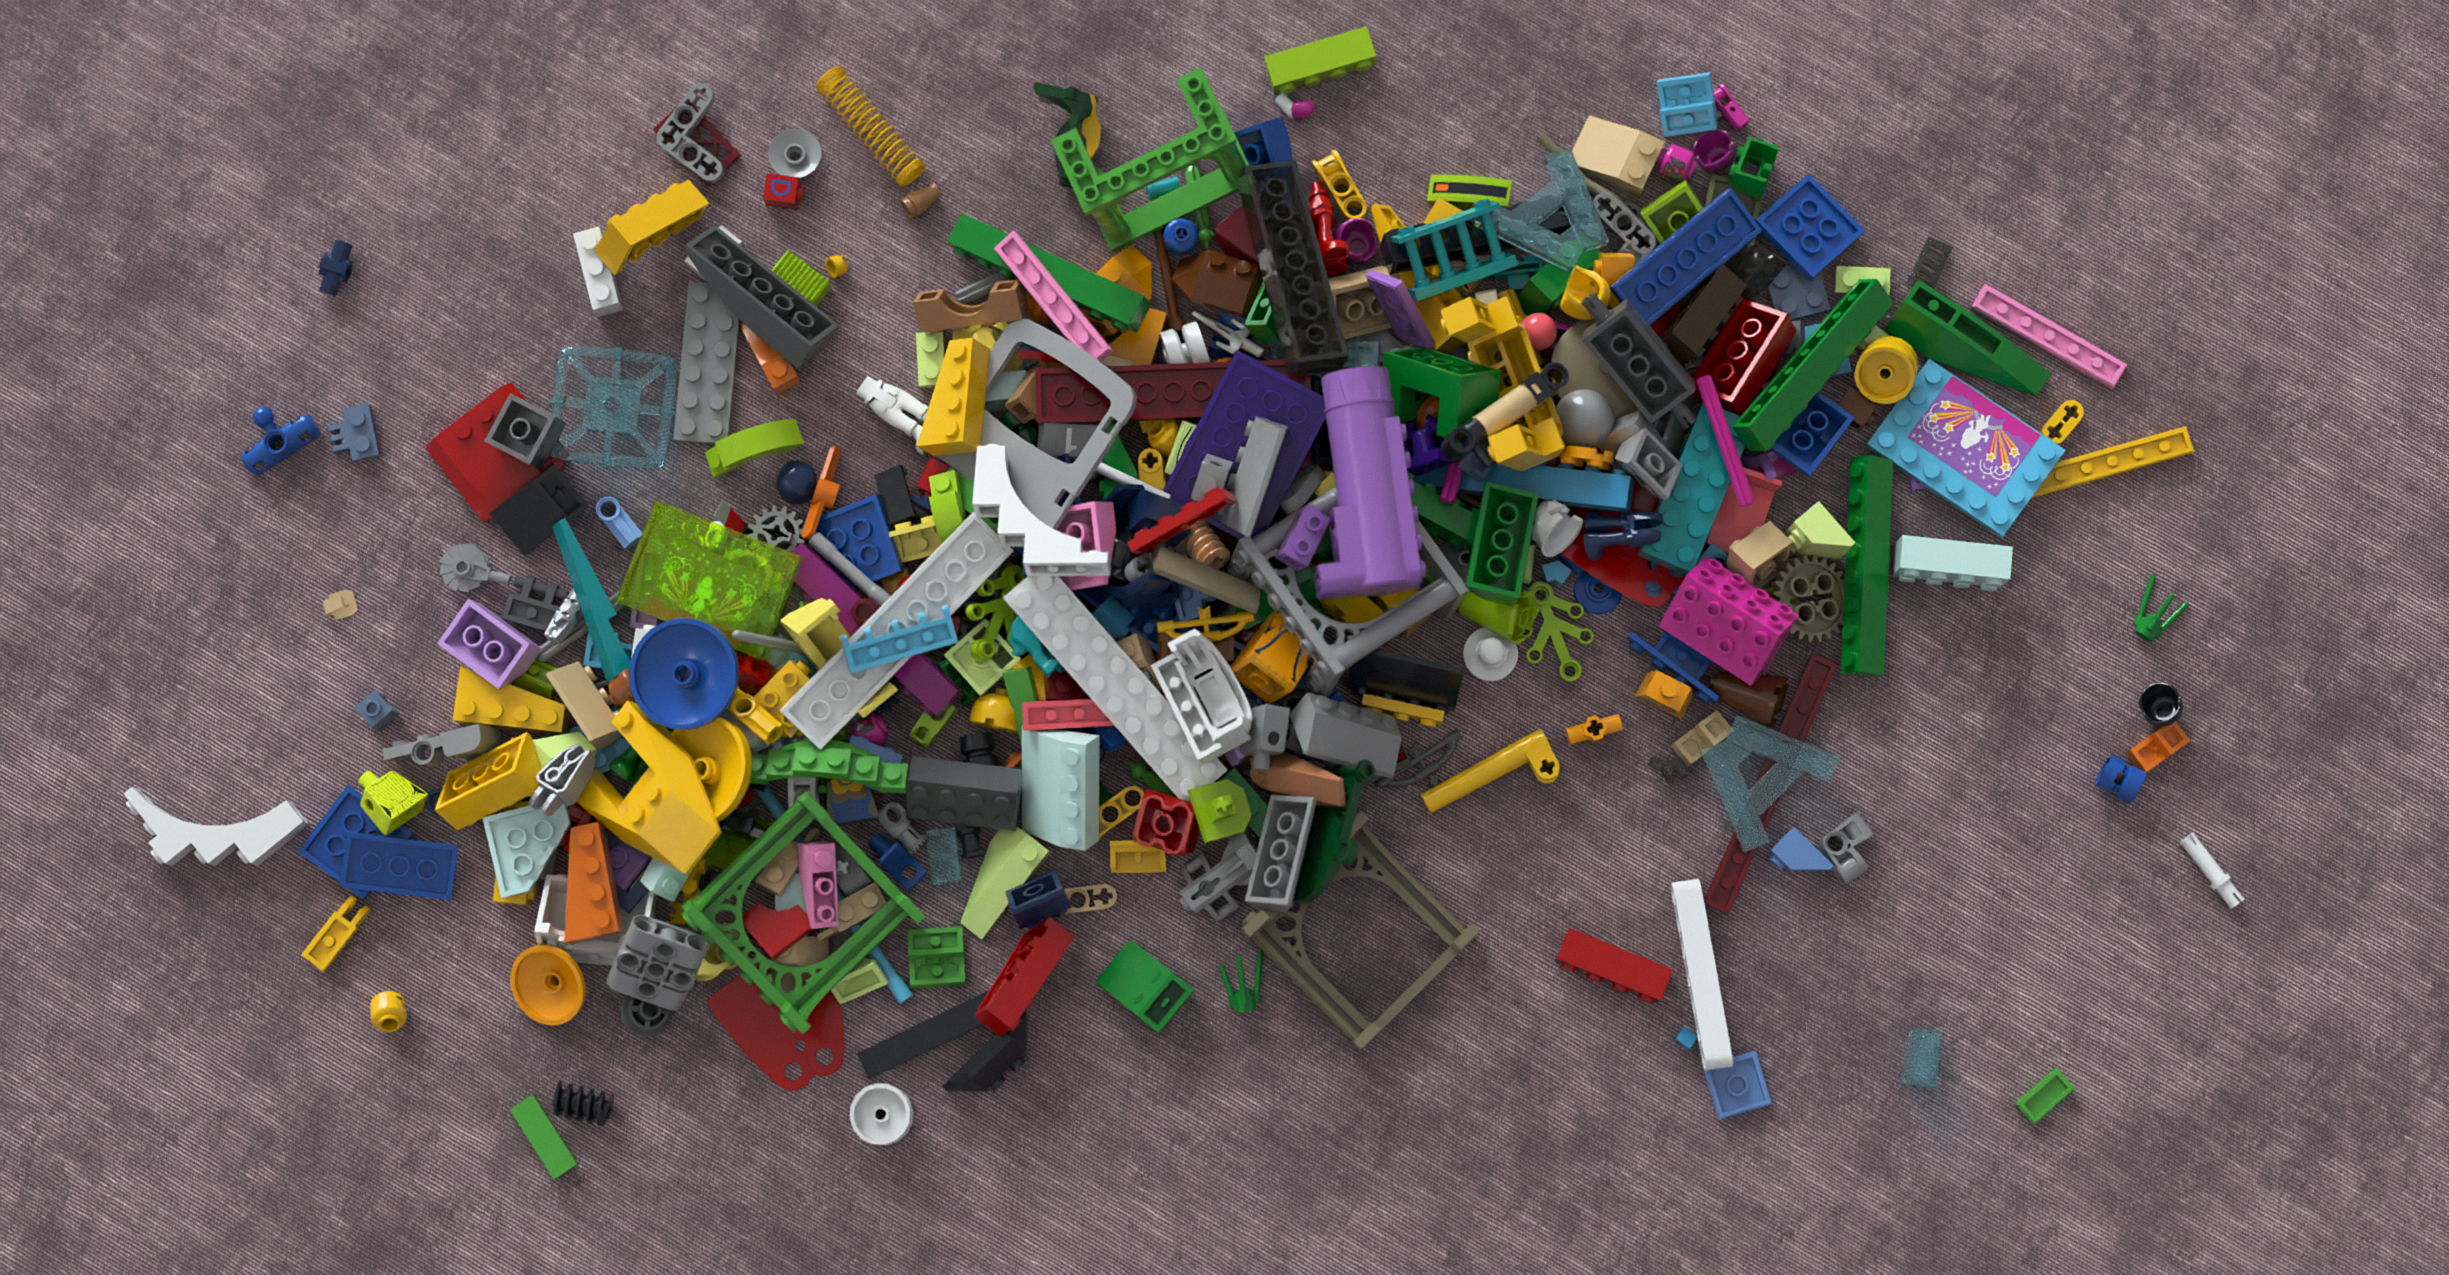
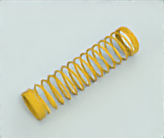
M836 66L827 71L818 80L815 87L821 96H826L827 102H832L831 107L837 109L838 115H843L842 120L848 121V127L853 128L854 134H859V140H863L864 145L870 147V153H876L875 158L881 160L880 164L881 166H886L887 172H892L891 176L893 179H896L899 187L912 183L925 170L926 164L921 158H917L908 164L916 155V152H911L893 170H889V165L901 159L909 151L910 145L901 148L888 163L883 164V160L895 153L904 144L905 140L900 139L895 142L899 137V133L889 136L894 129L893 126L883 130L887 126L888 120H883L877 124L883 117L882 113L871 118L876 113L877 107H873L865 112L871 106L872 101L863 103L866 99V94L857 97L861 92V88L851 91L855 86V82L845 85L849 81L850 75L845 76L846 71L842 66ZM847 78L843 84L833 90L842 80ZM852 85L844 94L839 96L844 89ZM839 89H841V90L835 95V97L833 98V100H828V96H829V95H831V94L837 92ZM858 91L850 100L844 103L850 95ZM845 95H847V96L840 102L839 106H836V107H835V106L833 105L835 101H837V100L841 99L842 97H844ZM863 97V99L857 105H855L853 108L849 110V108L856 101ZM850 103L843 113H839L841 107ZM868 104V106L864 110H862L859 114L854 116L862 107ZM856 109L849 119L844 118L845 114ZM873 111L870 116H868L865 120L860 122L868 113ZM862 115L855 125H850L851 120ZM879 117L871 126L866 128L874 119ZM868 121L860 132L855 131L856 127ZM885 123L878 131L872 134L880 125ZM874 127L866 138H861L862 133ZM891 129L884 137L878 140L886 131ZM879 132H881V133L874 139V141L872 142V144H869V145L866 144V142H867L868 139L874 137V136L877 135ZM896 136L891 142L884 146V144H886L892 137ZM888 137L876 151H872L874 145ZM893 142H895V143L884 153L883 157H880V158L877 157L878 152H880V151L886 149V148L889 147ZM901 142V144L897 148H895L893 151L889 153V151L892 148H894L898 143ZM903 150H905L904 153H902L899 157H897V158L894 160V158H895L899 153H901ZM909 156H911L905 163H903V164L900 166V164H901L905 159H907ZM906 164H908V165L898 174V176L894 177L895 171L901 169V168L904 167Z

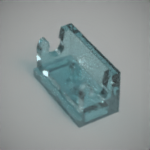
M952 826L925 832L932 887L963 883L956 828Z

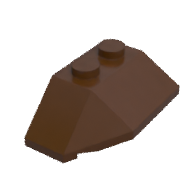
M1205 250L1181 259L1171 282L1174 286L1178 287L1179 291L1189 302L1235 316L1246 317L1249 315L1267 273L1259 264L1212 250Z

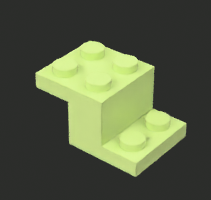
M986 619L980 622L944 654L946 659L980 697L998 681L1004 682L1002 673L1010 670L1022 660L1020 657L1012 655L1013 649L1008 645L1007 639L1004 640L999 633H997L993 643L995 645V654L990 660L979 662L972 658L970 646L973 641L983 639L989 625Z

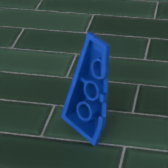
M1283 117L1234 132L1257 180V183L1249 186L1248 189H1253L1260 200L1259 205L1268 221L1277 232L1299 225L1291 142Z

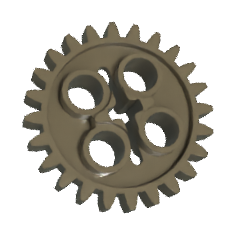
M1801 555L1798 558H1791L1789 563L1780 565L1782 571L1774 572V576L1778 581L1769 583L1775 589L1774 592L1768 593L1771 598H1774L1779 603L1788 605L1796 614H1798L1799 609L1802 611V620L1798 617L1788 634L1792 635L1794 633V641L1803 640V643L1806 644L1812 641L1813 643L1822 642V639L1829 640L1832 639L1831 634H1839L1838 627L1843 626L1845 580L1841 581L1840 579L1843 571L1834 572L1836 563L1827 564L1826 557L1818 559L1817 555L1808 557L1807 555ZM1818 578L1822 583L1821 589L1818 586ZM1794 582L1798 587L1797 593L1794 590ZM1830 594L1829 599L1790 604L1791 599ZM1823 605L1826 608V616L1823 614L1822 611Z

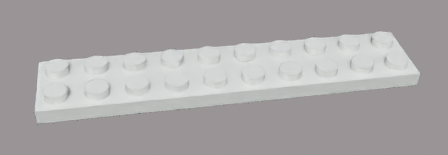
M973 512L848 640V643L852 644L866 640L864 629L870 627L873 637L893 632L892 620H897L899 629L918 625L920 622L917 613L920 612L924 613L926 622L942 618L944 616L941 606L944 605L948 606L950 615H952L1014 550L1011 547H1002L999 536L980 517H976L975 512ZM841 647L786 703L780 712L821 750L911 656L850 673L843 647Z
M1027 576L1003 597L1179 799L1191 802L1188 790L1211 784L1227 771L1218 758L1204 765L1197 760L1170 703L1059 576Z

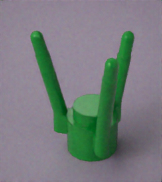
M2155 574L2150 576L2138 615L2133 621V624L2136 626L2134 632L2149 642H2153L2155 638L2159 639L2162 633L2189 606L2188 602H2184L2161 625L2162 621L2160 618L2175 597L2171 593L2155 616L2147 614L2144 617L2154 586Z
M1260 947L1258 948L1253 994L1251 988L1246 989L1241 956L1236 958L1240 990H1235V995L1224 965H1219V970L1229 996V1004L1234 1006L1235 1013L1257 1010L1256 1003H1260L1259 990L1264 952Z

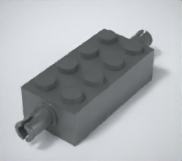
M1595 292L1590 293L1589 298L1586 296L1581 301V304L1584 305L1596 321L1584 331L1582 341L1651 424L1668 411H1671L1684 429L1689 427V422L1692 425L1698 417L1693 414L1683 400L1695 392L1696 382L1632 303L1626 299L1614 309L1608 310Z

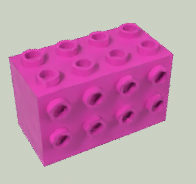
M1706 556L1685 576L1659 627L1752 686L1771 666L1799 615L1793 612L1788 605L1779 603L1771 598L1766 591L1746 582L1741 575L1734 574L1724 568L1719 561Z

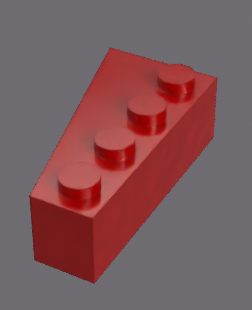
M1051 917L1046 918L1035 927L1024 932L974 1014V1017L998 1036L1007 1031L1013 1032L1022 1020L1020 1016L1032 1004L1035 994L1075 936Z

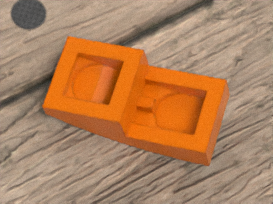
M2175 721L2172 725L2161 727L2126 752V754L2137 768L2147 773L2189 743L2190 740Z

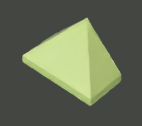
M864 958L831 991L839 1003L843 1004L887 985L889 980L875 960Z

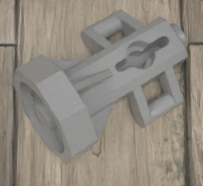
M1247 829L1243 833L1229 838V843L1220 863L1214 867L1211 866L1206 855L1202 853L1181 868L1188 885L1180 890L1182 897L1179 900L1188 912L1192 910L1197 914L1205 908L1217 922H1220L1240 907L1238 901L1229 891L1237 885H1249L1259 845ZM1203 866L1206 873L1194 880L1192 874ZM1224 896L1228 903L1216 910L1211 903Z

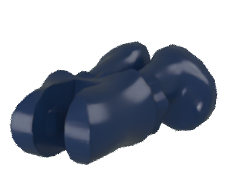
M1589 511L1584 520V526L1588 532L1584 534V546L1587 557L1590 561L1600 560L1604 555V548L1609 546L1630 545L1631 548L1636 546L1640 548L1661 541V531L1647 528L1661 525L1662 515L1657 512L1627 511L1625 513L1622 511L1620 516H1603L1598 511ZM1625 529L1623 532L1604 533V530Z

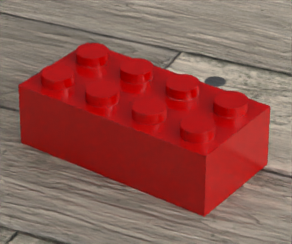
M1743 299L1693 376L1696 384L1695 392L1692 394L1697 403L1701 404L1703 402L1697 385V379L1710 375L1722 408L1741 416L1752 404L1797 332L1788 314Z

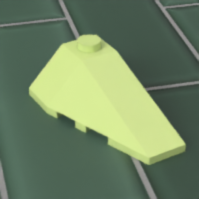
M1019 827L1016 828V831L999 829L989 843L960 923L983 940L1009 907L1005 891L1028 882L1049 857L1050 852Z

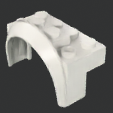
M1195 629L1167 643L1172 654L1152 664L1151 667L1197 760L1204 765L1251 740L1252 738L1248 733L1253 720L1250 704L1237 677L1216 646ZM1208 669H1213L1211 672H1209V673L1203 675L1202 677H1200V678L1194 680V679H1195V676H1197V675L1203 673L1204 671H1206V670H1208ZM1194 687H1195L1196 691L1198 692V694H1199V696H1200V698H1201V700H1202V702H1203V704H1204V706H1205V708H1206V710H1207V712H1208V714H1209V716H1210V718H1211V720H1212V723L1210 722V720H1209V718H1208V716H1207V714H1206V712H1205V710H1204V708H1203V706H1202V704H1201V702H1200V700H1199V698H1198V696H1197V694H1196V692H1195V690H1194Z

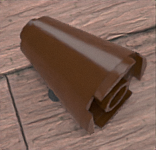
M1721 670L1718 675L1714 674L1712 676L1709 689L1713 690L1720 697L1719 700L1771 730L1778 720L1773 718L1774 714L1782 710L1789 685L1786 682L1789 678L1779 675L1762 674L1750 686L1729 671Z

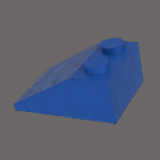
M1819 392L1808 402L1807 408L1795 417L1791 427L1777 438L1776 444L1770 450L1807 477H1810L1840 440L1855 417Z

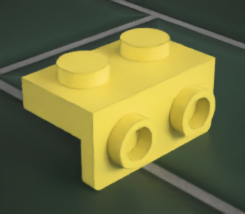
M933 515L921 518L922 524L914 526L911 525V521L896 524V530L888 532L889 537L894 538L902 563L931 556L942 544Z

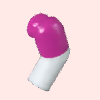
M1284 93L1274 100L1279 108L1291 119L1307 118L1315 110V105L1311 100L1292 102Z

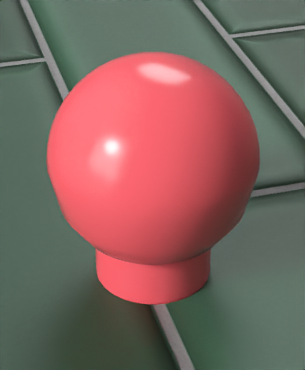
M1533 313L1523 320L1534 350H1545L1554 343L1557 337V327L1550 316L1543 313Z

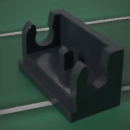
M897 465L874 475L887 523L894 528L896 524L909 521L913 524L920 520V515L916 513L913 507L905 478L908 473L903 465Z

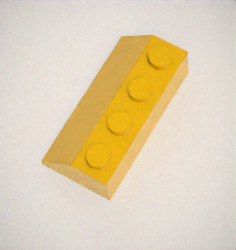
M526 732L449 771L435 811L458 831L466 826H472L483 817L494 815L498 810L506 806L514 805L517 801L527 796H532L540 786L537 782V774L542 770L531 735Z

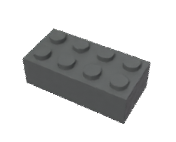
M912 756L907 776V818L1016 831L1021 810L1022 769Z

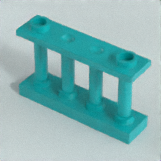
M1489 199L1480 200L1473 204L1474 208L1415 229L1414 226L1401 228L1398 230V235L1391 237L1392 242L1405 244L1416 279L1414 282L1415 286L1407 289L1413 300L1420 301L1518 266L1515 255L1501 250L1490 212L1501 208L1499 203L1490 202ZM1478 216L1481 218L1491 251L1490 259L1483 262L1476 259L1465 223L1466 220ZM1455 225L1466 260L1465 268L1458 271L1451 268L1440 232L1441 229ZM1430 234L1441 270L1439 273L1440 277L1430 280L1429 277L1426 278L1415 238Z

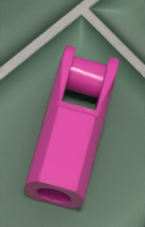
M1719 84L1718 89L1714 91L1715 106L1733 129L1738 132L1751 120L1736 103L1723 84ZM1723 98L1728 101L1725 106L1720 103V100Z

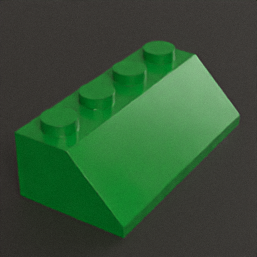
M1485 481L1465 584L1467 589L1484 600L1512 606L1520 599L1539 494Z

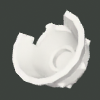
M1556 499L1542 502L1536 508L1531 534L1532 539L1546 557L1556 556L1569 547L1578 536L1583 524V519L1576 515L1569 516V508L1564 503L1557 502Z

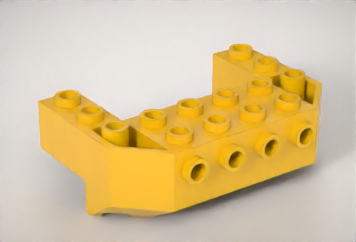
M1508 296L1489 304L1468 297L1440 310L1443 316L1441 325L1445 333L1468 344L1470 350L1467 352L1469 361L1501 370L1498 399L1519 386L1523 380L1538 371L1540 373L1542 371L1525 325L1520 316L1515 315L1512 302ZM1499 353H1501L1503 358L1501 362L1497 360ZM1508 378H1510L1512 382V385L1510 387H1508L1506 384ZM1552 397L1532 412H1528L1501 432L1488 437L1490 443L1488 451L1494 462L1497 461L1498 464L1523 472L1556 458L1565 449V443L1561 438L1563 434L1562 423Z

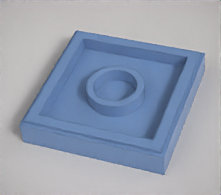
M1756 1051L1733 1057V1067L1705 1071L1702 1066L1718 1120L1772 1104Z

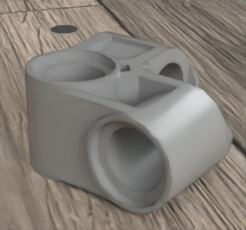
M1856 812L1840 823L1837 828L1826 834L1819 843L1820 852L1834 865L1831 868L1833 873L1845 886L1868 871L1866 862L1854 847L1871 837L1874 833L1859 812ZM1829 838H1834L1839 842L1840 848L1838 852L1829 849L1827 845Z

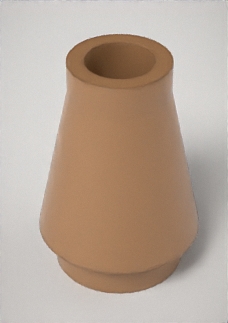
M932 183L927 187L904 194L900 204L907 216L912 219L915 216L920 217L942 195L938 187Z

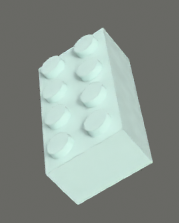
M1902 535L1894 544L1891 576L1899 577L1898 581L1911 583L1915 582V579L1926 580V584L1942 585V582H1950L1956 588H1970V585H1978L1984 591H1997V588H2001L2010 580L2013 547Z

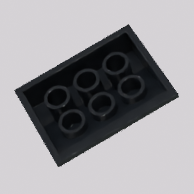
M1375 649L1351 666L1347 688H1351V693L1364 696V694L1373 693L1382 698L1406 701L1405 703L1419 706H1431L1432 709L1445 711L1444 714H1448V711L1454 712L1465 669Z

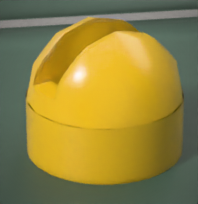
M834 255L826 258L825 267L830 277L836 278L847 272L848 262L845 261L843 256Z

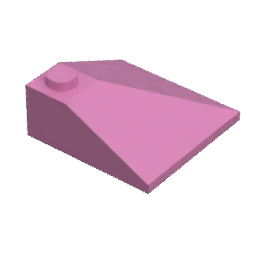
M1093 501L1070 506L1067 515L1056 531L1081 539L1084 553L1092 550L1108 553L1111 564L1116 534L1113 502ZM1059 576L1071 591L1106 585L1109 576Z

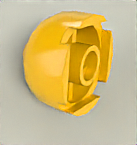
M996 688L995 693H985L983 696H979L972 707L969 722L994 730L1001 729L1009 733L1018 734L1017 720L1014 709L1011 707L1007 690Z

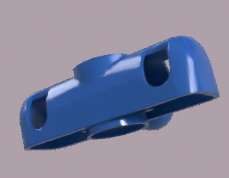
M267 407L257 408L253 413V421L258 427L264 428L267 434L264 439L254 445V448L242 453L241 460L251 473L255 475L263 474L319 437L320 429L314 419L309 415L302 414L296 421L289 422L277 429L273 423V411ZM308 431L312 437L307 441H302L299 436ZM280 438H283V447L279 450H276V441ZM262 460L267 466L258 471L254 468V465Z

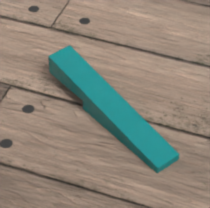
M566 518L558 521L552 528L608 683L618 676L623 669H629L630 660L609 623L617 614Z

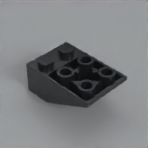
M552 461L489 512V514L525 555L554 534L552 527L558 521L566 518L568 523L571 522L589 505Z

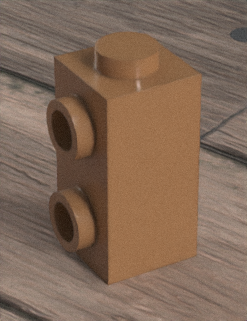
M1044 361L1028 370L1004 405L1022 424L1032 419L1037 420L1036 369L1052 368Z

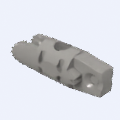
M574 588L553 615L544 633L545 637L551 642L561 644L583 617Z

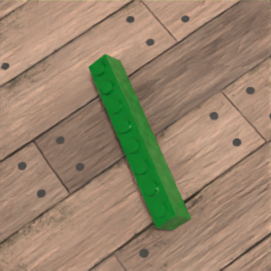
M962 213L947 240L954 248L953 253L966 260L968 256L976 259V264L987 270L990 267L998 269L997 273L1006 279L1012 280L1013 277L1017 278L994 249L1009 234ZM1026 243L1080 310L1083 308L1089 311L1088 315L1100 322H1103L1104 319L1111 321V325L1126 333L1128 329L1137 333L1152 305L1145 296Z
M1859 279L1734 423L1732 428L1749 451H1767L1776 444L1777 438L1791 427L1795 417L1807 408L1808 402L1814 395L1824 388L1826 381L1839 371V366L1844 360L1855 352L1856 346L1862 339L1871 333L1874 325L1886 316V311L1892 306L1893 301L1878 279Z
M1865 455L1850 458L1847 534L1853 539L1855 544L1846 553L1841 674L1869 678L1884 676L1893 460Z

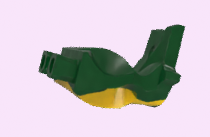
M1035 82L1034 91L1039 96L1040 102L1060 106L1071 115L1069 120L1059 129L1056 137L1076 128L1090 159H1092L1098 150L1101 137V123L1096 113L1098 98L1074 87L1062 88ZM1055 151L1057 172H1059L1058 179H1060L1059 185L1073 188Z

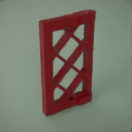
M690 101L688 105L692 106L694 110L698 113L699 110ZM673 111L669 115H667L656 127L653 128V131L656 134L663 126V124L666 122V120L669 118V116L673 113ZM686 111L682 112V113L680 114V116H679V122H680L681 124H684V125L690 123V122H681L682 114H684ZM704 116L696 126V140L692 141L698 145H714L715 158H717L718 145H722L730 153L725 159H718L726 171L741 157V154ZM700 126H704L714 136V141L699 140ZM668 134L664 136L666 144L668 142L672 144L675 142ZM695 149V159H696V158H697V155H698L697 149ZM684 152V159L686 161L691 162L695 160L690 159V157ZM716 164L713 166V170L709 174L715 175L718 172L715 169ZM695 174L707 187L712 184Z

